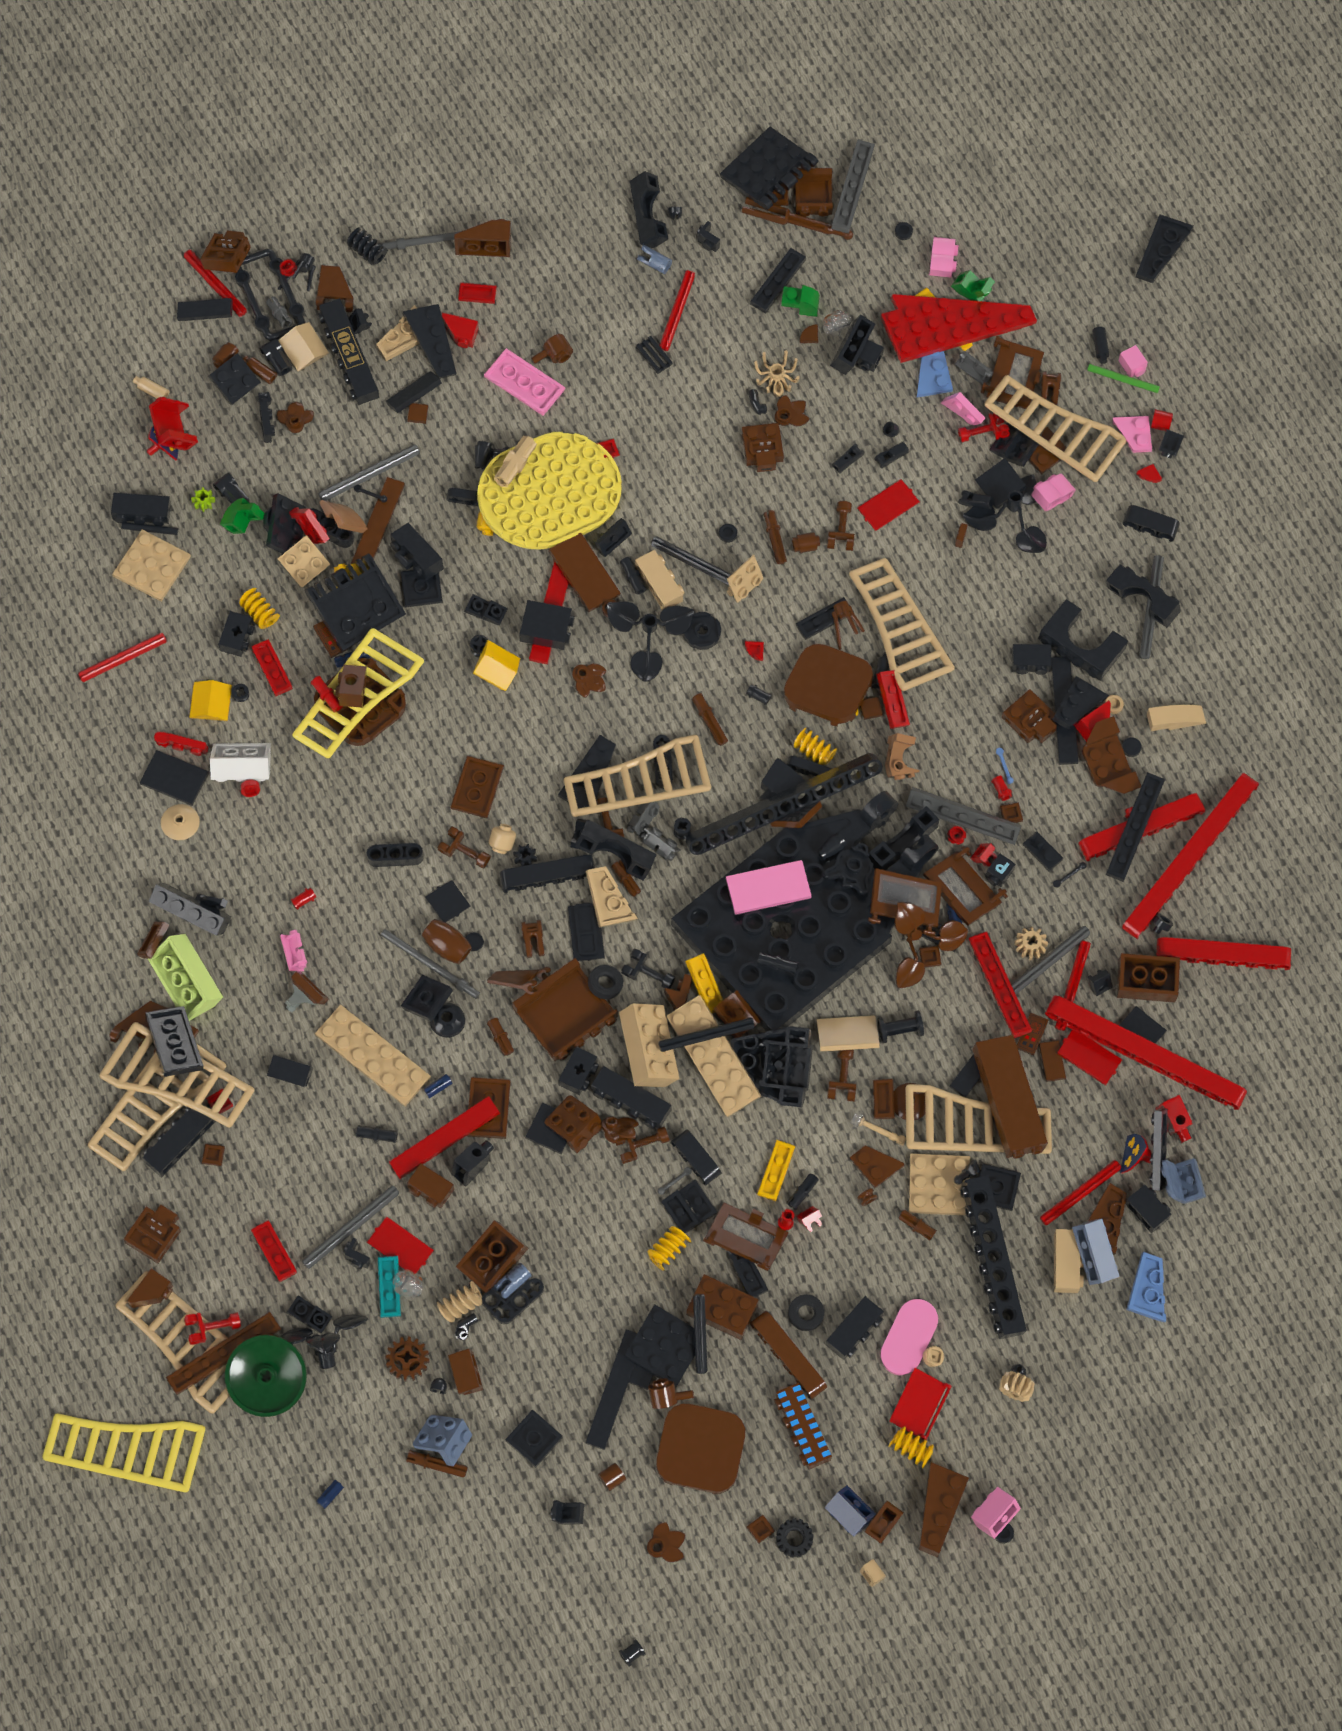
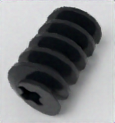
M356 228L349 235L347 245L358 252L360 256H363V259L368 260L369 264L375 265L381 262L386 256L388 249L386 247L382 249L383 244H377V239L371 240L372 235H367L366 230L360 232L361 228Z

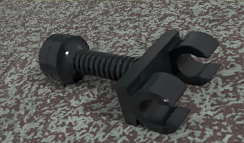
M633 949L630 954L631 958L639 962L635 969L624 965L621 969V974L635 980L638 973L642 972L659 980L662 983L661 987L670 989L676 976L670 973L663 975L644 966L647 954L642 953L638 949Z

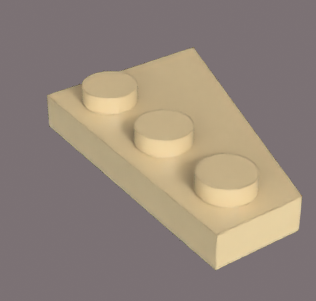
M403 316L399 323L376 346L384 360L388 361L418 345L419 342L410 329L408 321Z
M606 866L586 871L599 928L638 919L628 906L627 900L617 888L618 885Z

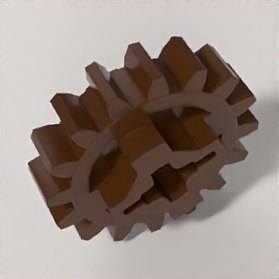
M408 1336L407 1341H404L401 1337L400 1343L393 1341L394 1348L388 1347L390 1355H385L386 1360H389L386 1366L391 1368V1375L397 1373L396 1379H400L403 1376L404 1382H407L408 1377L415 1381V1375L422 1377L421 1370L427 1371V1366L424 1364L430 1363L429 1358H426L429 1352L428 1350L423 1351L425 1348L424 1343L418 1345L419 1339L412 1342L410 1336ZM412 1349L418 1350L420 1355L415 1354ZM406 1355H410L411 1359L406 1363L404 1359ZM394 1363L400 1364L402 1370L398 1369ZM419 1365L416 1369L410 1371L412 1367Z

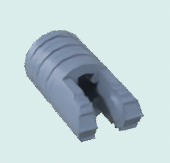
M643 245L641 250L650 254L651 257L647 259L644 256L638 255L637 260L666 274L671 267L672 260Z
M519 1263L494 1285V1289L498 1292L502 1290L501 1296L506 1299L532 1275L522 1263Z

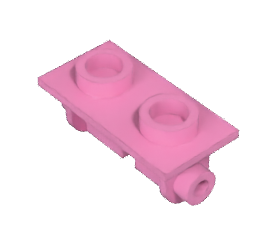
M297 930L289 932L290 935L281 934L280 938L289 971L303 972L304 968H306L307 960L304 950L298 949L302 946L300 933Z

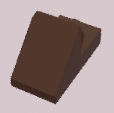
M685 974L683 980H679L677 991L668 988L664 989V994L674 1010L687 1002L692 984L691 975Z
M886 1501L864 1532L879 1543H882L904 1512L889 1501Z

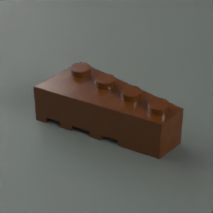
M932 1462L928 1472L919 1550L938 1558L969 1477Z

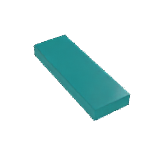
M398 1256L378 1257L380 1317H401Z

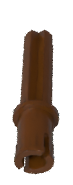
M769 510V514L767 512L763 513L767 525L766 532L769 533L776 564L782 565L787 562L779 531L781 527L777 523L775 511Z
M702 693L695 695L691 700L699 711V717L702 716L717 744L720 746L726 744L728 739L714 717L712 707H709Z
M411 1449L406 1460L407 1463L423 1466V1469L427 1467L459 1477H465L468 1469L466 1465L455 1463L454 1466H448L441 1458L430 1456V1453L423 1454Z

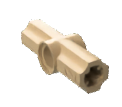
M523 436L514 450L509 451L503 465L494 476V480L499 486L508 487L516 474L523 470L528 457L537 445L533 438Z

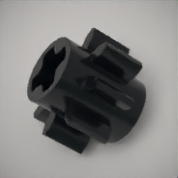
M529 844L523 847L519 845L518 852H513V855L517 857L514 863L526 866L531 865L532 861L537 862V857L534 856L536 849L531 850Z

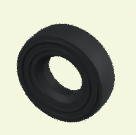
M599 965L591 971L588 977V987L596 997L606 1000L612 999L621 992L623 977L615 967ZM602 976L609 977L613 982V986L604 988L599 984L598 979Z
M808 1294L800 1295L790 1303L788 1317L795 1328L801 1331H811L822 1323L824 1307L815 1296ZM807 1305L814 1310V1316L810 1320L800 1318L798 1311L802 1306Z

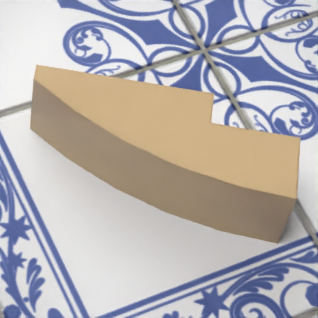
M1200 705L1160 706L1148 708L1147 711L1151 731L1173 730L1206 724L1203 709Z

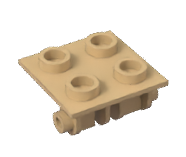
M307 535L278 558L300 587H304L331 565Z
M752 555L727 578L729 587L726 592L730 597L734 595L737 603L741 599L746 598L748 593L764 579L755 555Z

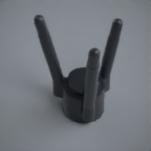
M302 253L296 262L297 269L292 278L295 279L300 271L304 273L309 271L306 290L310 291L313 273L316 268L313 265L315 259L310 254ZM281 284L279 285L278 290L282 289Z

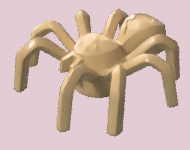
M787 350L784 351L782 365L776 363L772 366L767 364L766 352H763V363L769 371L761 372L757 361L754 362L755 369L760 375L768 374L761 381L756 379L757 385H762L770 378L768 387H766V393H770L772 383L775 381L772 392L776 397H781L784 393L783 385L786 391L790 392L791 385H787L784 377L794 383H797L800 378L797 376L796 379H793L785 374L792 373L795 370L798 359L795 358L793 367L790 370H784L787 362Z

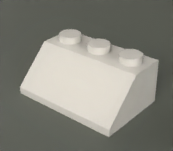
M271 743L213 744L210 755L211 780L218 782L227 780L243 782L252 779L261 782L269 779Z

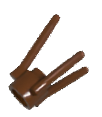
M842 601L833 606L835 611L832 612L839 650L842 649L838 617H840V620L847 618L855 634H858L853 620L861 632L865 631L854 614L852 607L849 606L848 601Z

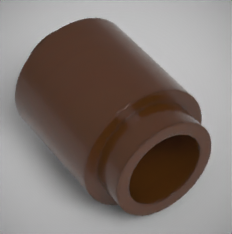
M230 342L223 344L212 358L214 366L219 368L239 352L238 348Z
M810 532L792 537L794 552L816 551L817 546H820L819 535Z

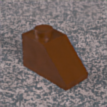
M151 1268L127 1302L132 1308L161 1303L163 1299L169 1298L173 1291V1285L171 1281Z

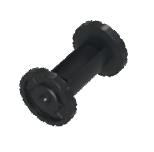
M919 1010L914 1011L913 1018L887 1023L884 1022L882 1017L877 1019L878 1032L881 1035L883 1044L887 1043V1036L917 1031L919 1036H924V1026Z

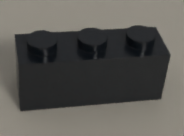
M860 314L852 322L830 366L846 375L854 367L876 324Z
M113 493L111 516L117 523L131 521L137 524L153 523L157 526L169 524L171 511L170 496Z
M864 1296L826 1340L825 1345L843 1360L847 1356L851 1358L858 1350L856 1346L859 1342L864 1343L871 1335L869 1331L872 1327L877 1328L882 1323L884 1311Z

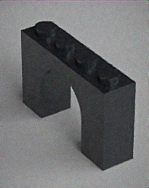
M1066 599L1041 629L1038 639L1042 644H1051V648L1058 655L1068 657L1074 666L1083 669L1089 676L1101 681L1126 649L1128 640L1112 631L1106 640L1095 649L1087 650L1077 647L1070 640L1068 631L1078 620L1082 609Z

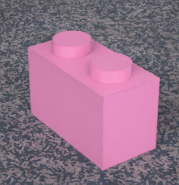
M997 1487L987 1496L983 1504L974 1511L971 1518L980 1530L995 1539L1021 1508L1014 1497Z

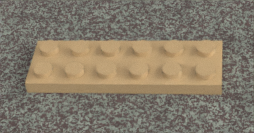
M698 995L666 1016L678 1036L719 1026L701 995ZM725 1036L684 1046L727 1117L761 1097V1094Z
M342 1005L332 1013L315 1033L319 1039L405 1107L431 1078L428 1073Z

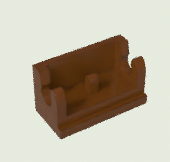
M466 1349L448 1355L459 1395H468L484 1390L472 1350Z

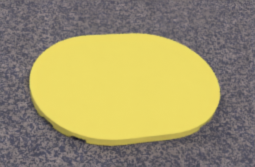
M552 432L534 438L535 443H537L535 450L528 457L523 470L516 474L508 487L499 486L494 480V476L503 465L509 451L514 450L515 447L494 457L481 475L477 500L485 522L503 540L527 549L552 548L579 533L584 535L599 528L613 515L621 497V475L612 456L600 444L597 445L589 440L588 437L577 433Z

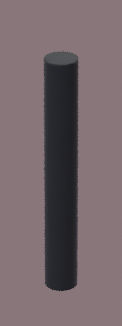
M122 522L121 529L144 530L151 533L178 535L179 528L129 522Z

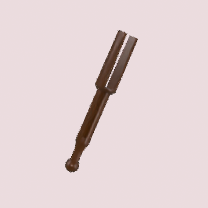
M746 197L745 204L764 209L749 197ZM774 204L768 211L784 215L785 217L745 206L742 208V213L785 225L790 223L824 234L839 235L846 240L853 238L851 230L849 234L831 229L832 225L829 223L790 213L788 208Z

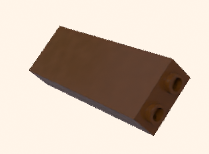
M1008 1035L976 1042L972 1051L1006 1158L1013 1157V1159H1018L1025 1154L1032 1153V1155L1042 1153L1048 1142L1014 1036Z

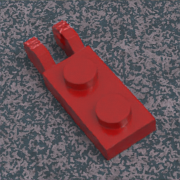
M157 732L154 735L156 744L165 748L171 745L177 751L187 749L196 756H201V754L207 755L209 750L206 742L165 732Z

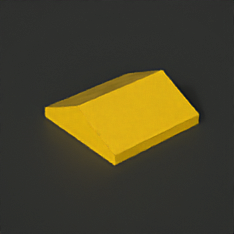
M487 640L473 674L506 691L517 673L520 658Z
M214 680L194 682L189 718L228 721L232 685Z

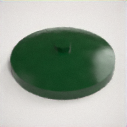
M270 1334L253 1336L243 1341L230 1355L225 1369L226 1388L232 1400L245 1412L260 1417L276 1416L288 1411L302 1396L307 1382L306 1363L300 1351L288 1340Z

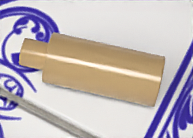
M136 376L133 380V383L137 384L138 389L156 399L159 397L167 398L170 393L168 389L146 377L139 378Z

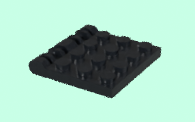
M770 126L720 173V176L765 210H768L773 206V203L778 201L776 195L772 193L773 191L783 196L786 192L785 189L790 190L798 182L797 178L801 179L803 177L802 172L797 169L798 167L809 172L811 167H814L819 161L812 153L806 152Z
M369 553L362 556L361 559L355 560L356 566L362 573L358 576L354 568L348 564L346 565V571L344 568H341L332 573V580L329 577H325L324 583L331 591L326 594L322 585L318 582L314 584V587L311 585L305 589L308 599L313 603L341 652L363 640L370 629L374 628L379 631L406 615Z

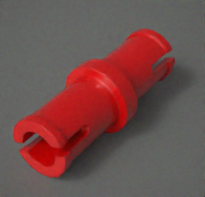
M321 676L315 677L310 682L320 694V699L325 700L334 713L343 707L339 706V700L336 698L334 690L327 686Z

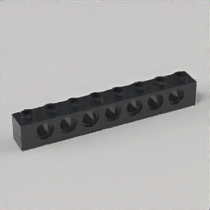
M989 1176L967 1179L961 1184L960 1193L961 1197L965 1199V1214L967 1218L969 1217L971 1223L969 1227L970 1234L974 1237L976 1243L974 1250L976 1256H979V1271L985 1280L984 1291L989 1296L990 1303L988 1307L995 1321L993 1323L994 1332L998 1334L999 1339L1023 1335L1027 1329ZM974 1196L980 1197L982 1203L975 1202ZM983 1215L986 1218V1223L981 1222L978 1216ZM983 1234L989 1235L991 1242L985 1241ZM988 1254H993L996 1261H991L988 1258ZM993 1273H997L1000 1276L1001 1280H995L993 1278ZM998 1292L1005 1295V1301L999 1299ZM1007 1312L1010 1315V1320L1004 1319L1002 1313Z

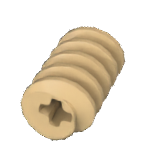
M470 1281V1289L466 1285L463 1286V1293L457 1289V1297L452 1293L449 1294L450 1301L444 1297V1305L437 1302L440 1313L447 1321L454 1322L455 1317L461 1318L462 1313L467 1314L469 1310L475 1309V1305L480 1306L482 1304L481 1293L473 1281Z

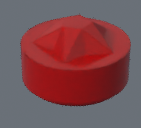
M246 780L240 785L241 794L245 797H254L260 793V784L256 780Z

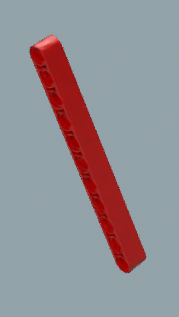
M1245 773L1241 774L1122 926L1124 931L1137 940L1139 939L1142 931L1144 932L1151 924L1150 922L1153 917L1162 910L1164 903L1169 901L1175 889L1181 886L1186 875L1192 872L1198 860L1200 861L1209 846L1214 844L1220 832L1225 830L1231 818L1236 816L1242 804L1248 801L1251 793L1258 788L1260 783Z
M1054 995L1045 1012V1015L1050 1019L1226 1106L1228 1104L1234 1107V1110L1240 1109L1247 1094L1245 1088L1063 997Z

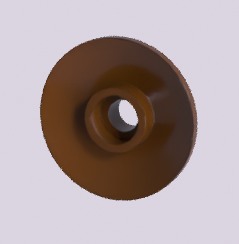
M905 1083L894 1090L895 1113L904 1120H906L905 1087L908 1084L916 1083ZM913 1092L915 1099L914 1120H918L925 1115V1093Z

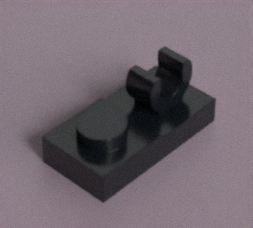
M620 518L608 531L601 533V537L597 540L594 539L593 542L600 554L606 557L626 540L632 532L627 522Z
M1035 832L1023 842V846L1048 872L1063 861V857L1038 832Z

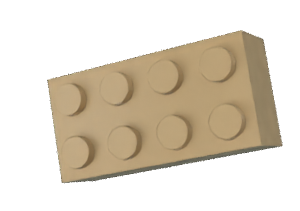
M633 1003L620 1011L619 1015L634 1086L667 1087L679 1080L673 1049L661 1052L659 1049V1041L671 1038L664 1005Z

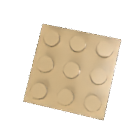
M141 530L112 575L162 602L191 555Z
M910 1154L909 1213L966 1215L965 1199L961 1197L960 1193L961 1184H955L954 1178L962 1170L966 1169V1166L970 1163V1156Z

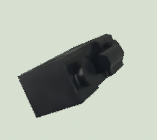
M409 522L390 534V545L397 552L394 557L406 570L413 567L417 576H422L425 580H428L444 569L441 556Z

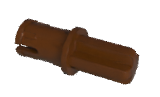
M622 860L615 862L611 868L620 879V884L623 883L632 897L637 896L641 890L632 878L633 876L626 873Z
M493 1018L489 1020L487 1026L494 1036V1042H497L504 1056L512 1054L514 1049L507 1037L508 1033L504 1032L499 1019Z
M903 1210L898 1217L902 1222L913 1228V1232L916 1231L929 1241L937 1231L923 1222L922 1218L919 1220L906 1210Z

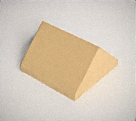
M309 322L295 326L278 340L297 372L329 354Z

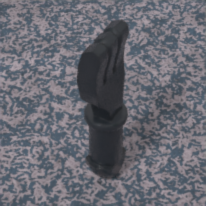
M976 1159L969 1163L966 1169L962 1170L959 1175L955 1176V1184H962L964 1180L981 1171Z

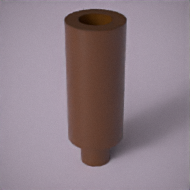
M245 356L243 358L251 371L268 384H271L276 379L277 373L255 357L249 358Z

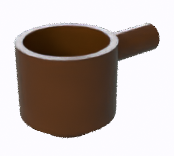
M556 334L544 343V350L531 359L536 364L549 356L555 364L564 363L571 357L573 349L563 334Z
M667 1378L654 1380L648 1386L651 1405L654 1409L668 1408L677 1404L678 1400L694 1398L693 1390L676 1392L674 1382Z

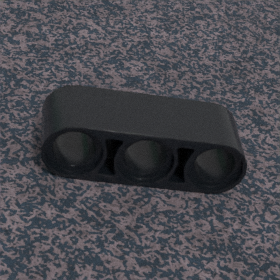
M1130 505L1124 517L1123 525L1125 527H1133L1134 530L1143 533H1151V536L1160 539H1169V542H1172L1176 537L1180 522L1175 518L1136 505Z
M310 508L316 514V519L324 528L333 527L331 530H326V534L330 538L329 541L342 548H348L353 544V531L338 528L335 519L327 518L325 513L315 508ZM344 535L349 536L347 539L341 538Z
M417 843L371 845L366 852L368 863L373 867L419 865L424 857L422 847ZM412 852L419 853L417 857L410 856ZM393 853L400 854L397 858L391 857ZM373 854L381 855L377 859L371 858Z
M688 1129L671 1140L673 1147H677L680 1151V1156L685 1162H689L692 1166V1171L697 1177H701L705 1186L722 1174L717 1164Z

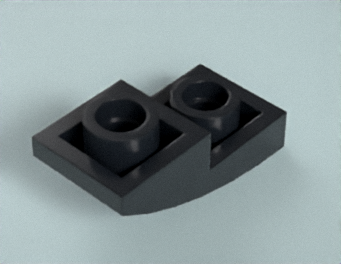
M472 594L464 612L490 623L500 625L508 608L493 600L488 602Z
M299 1295L286 1312L322 1334L333 1317Z

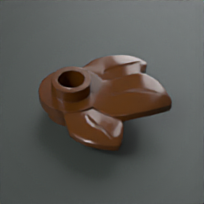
M787 395L781 397L777 402L776 423H779L781 426L791 424L798 427L805 425L809 421V417L803 414L806 401L791 402ZM785 415L787 419H781V416Z
M296 401L291 403L287 410H278L277 418L280 423L286 425L290 432L299 433L303 430L306 423L313 420L314 412L312 410L304 411V406Z
M594 663L588 666L577 665L572 671V677L576 681L577 692L586 698L590 690L594 692L605 691L606 686L602 676L606 673V669ZM579 671H583L585 676H581Z
M608 1117L602 1121V1129L605 1132L604 1137L609 1142L615 1144L619 1137L635 1139L636 1133L634 1128L639 1125L635 1119L629 1117L619 1119Z
M667 1522L661 1523L655 1527L653 1538L647 1544V1551L652 1557H662L667 1562L680 1561L684 1558V1555L678 1548L683 1544L686 1535L679 1531H669ZM655 1544H659L661 1546V1549L659 1551H655L653 1549V1546Z

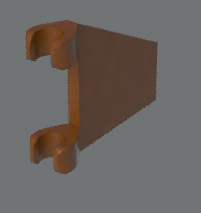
M321 265L316 298L317 310H320L319 305L324 304L325 298H340V300H346L345 311L348 313L353 312L354 298L339 266Z
M551 968L496 971L487 979V983L523 989L528 994L534 995L538 990L531 987L537 985V981L533 979L537 976L542 981L549 977L545 973L551 972Z
M149 1001L112 1029L109 1034L110 1041L116 1043L122 1031L127 1033L134 1022H138L149 1029L145 1013L168 1008ZM137 1031L134 1036L142 1039L138 1045L139 1049L146 1036Z

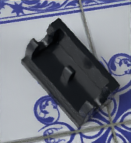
M273 1055L267 1076L305 1087L308 1085L313 1067Z

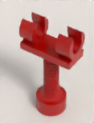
M991 413L988 414L990 424L970 430L966 429V427L958 428L959 437L961 436V443L969 441L971 436L993 431L997 440L999 437L1006 438L1010 435L1009 427L1003 424L1005 422L1004 419L995 413L993 415Z
M201 1312L186 1315L184 1318L186 1326L197 1323L199 1333L189 1335L190 1345L206 1342L205 1331L228 1326L232 1330L241 1328L238 1312L229 1314L227 1319L203 1323Z

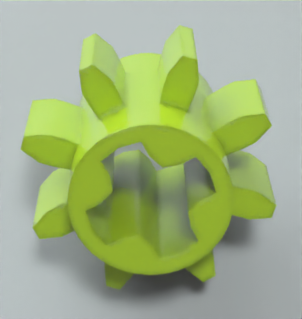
M202 487V490H195V497H191L192 503H195V510L198 508L202 509L203 512L208 508L212 510L211 503H215L212 491H207L204 487Z

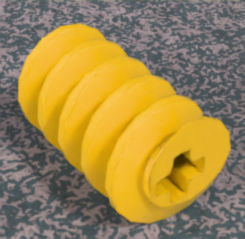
M251 588L242 595L239 605L253 618V621L258 624L260 629L268 628L278 621L280 614H274L275 609H269L271 604L265 603L266 598H260L261 593H255L257 588Z
M804 728L797 736L794 748H800L801 753L806 752V757H812L813 762L818 761V764L827 765L836 754L837 748L830 751L831 744L823 746L824 739L818 742L819 736L816 735L812 738L813 731H809L806 734V728Z
M674 1226L669 1228L670 1232L664 1233L665 1238H659V1244L654 1243V1250L649 1249L647 1251L650 1260L662 1271L665 1270L662 1266L663 1263L670 1265L668 1258L676 1259L673 1252L681 1253L678 1248L679 1246L686 1248L685 1240L691 1243L690 1238L682 1230Z
M904 1426L897 1431L888 1447L895 1444L894 1451L902 1448L901 1455L904 1456L909 1453L908 1460L916 1457L915 1464L918 1465L920 1462H923V1469L933 1454L934 1445L931 1444L929 1447H926L927 1440L919 1443L920 1436L918 1435L913 1439V1432L910 1431L905 1434L906 1427Z

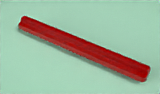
M187 250L184 253V258L222 299L231 298L233 300L232 309L239 317L245 315L247 311L244 305L211 270L204 269L200 258L192 250Z
M687 270L684 274L659 345L664 351H668L671 346L695 277L693 271Z
M159 633L78 673L79 678L82 682L90 680L166 643V638L163 633Z
M1084 940L1080 942L1064 998L1071 1002H1074L1091 945L1090 942ZM1056 1022L1055 1028L1064 1031L1066 1026Z
M1116 1160L1112 1161L1041 1215V1222L1045 1226L1049 1225L1121 1169L1119 1162Z

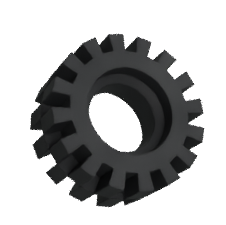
M792 1518L790 1521L789 1519L786 1520L784 1524L780 1525L776 1535V1543L779 1550L791 1558H798L807 1554L813 1544L814 1535L812 1534V1528L801 1519L796 1520V1518ZM791 1531L800 1532L803 1537L802 1543L797 1546L790 1545L787 1541L788 1533Z

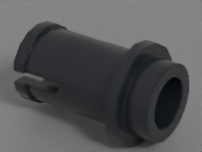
M751 684L746 692L749 698L752 697L767 705L772 695L758 688V685L754 686Z

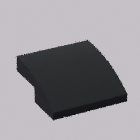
M1007 422L1006 425L1009 427L1010 435L1006 438L999 437L989 450L1003 459L1006 458L1008 462L1024 467L1039 444Z
M696 1179L661 1201L678 1228L684 1233L689 1232L718 1213Z

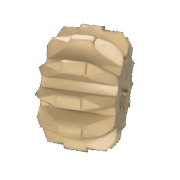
M1032 926L1029 931L1023 928L1022 933H1017V940H1015L1014 944L1018 946L1016 952H1022V958L1027 954L1029 955V960H1032L1033 955L1038 959L1041 956L1040 953L1045 954V947L1048 946V942L1045 941L1046 934L1040 935L1041 929L1035 932ZM1031 941L1035 942L1032 945L1028 944V942L1030 943Z
M1010 1371L1005 1372L1004 1376H1002L999 1390L1015 1401L1024 1402L1029 1401L1030 1397H1032L1035 1383L1031 1378L1019 1372Z

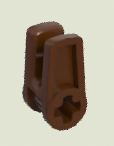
M1047 371L1042 372L1041 397L1047 400L1048 389H1051V402L1055 405L1058 404L1061 373L1049 374Z
M541 920L533 923L521 922L527 958H532L533 956L532 938L536 939L538 955L540 957L545 956Z

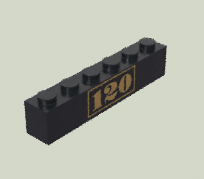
M340 298L319 305L320 313H317L321 324H325L324 332L327 339L331 338L332 343L330 346L332 352L339 357L337 364L340 370L344 369L345 374H343L346 385L350 384L351 386L349 391L352 400H356L358 405L378 399V388Z

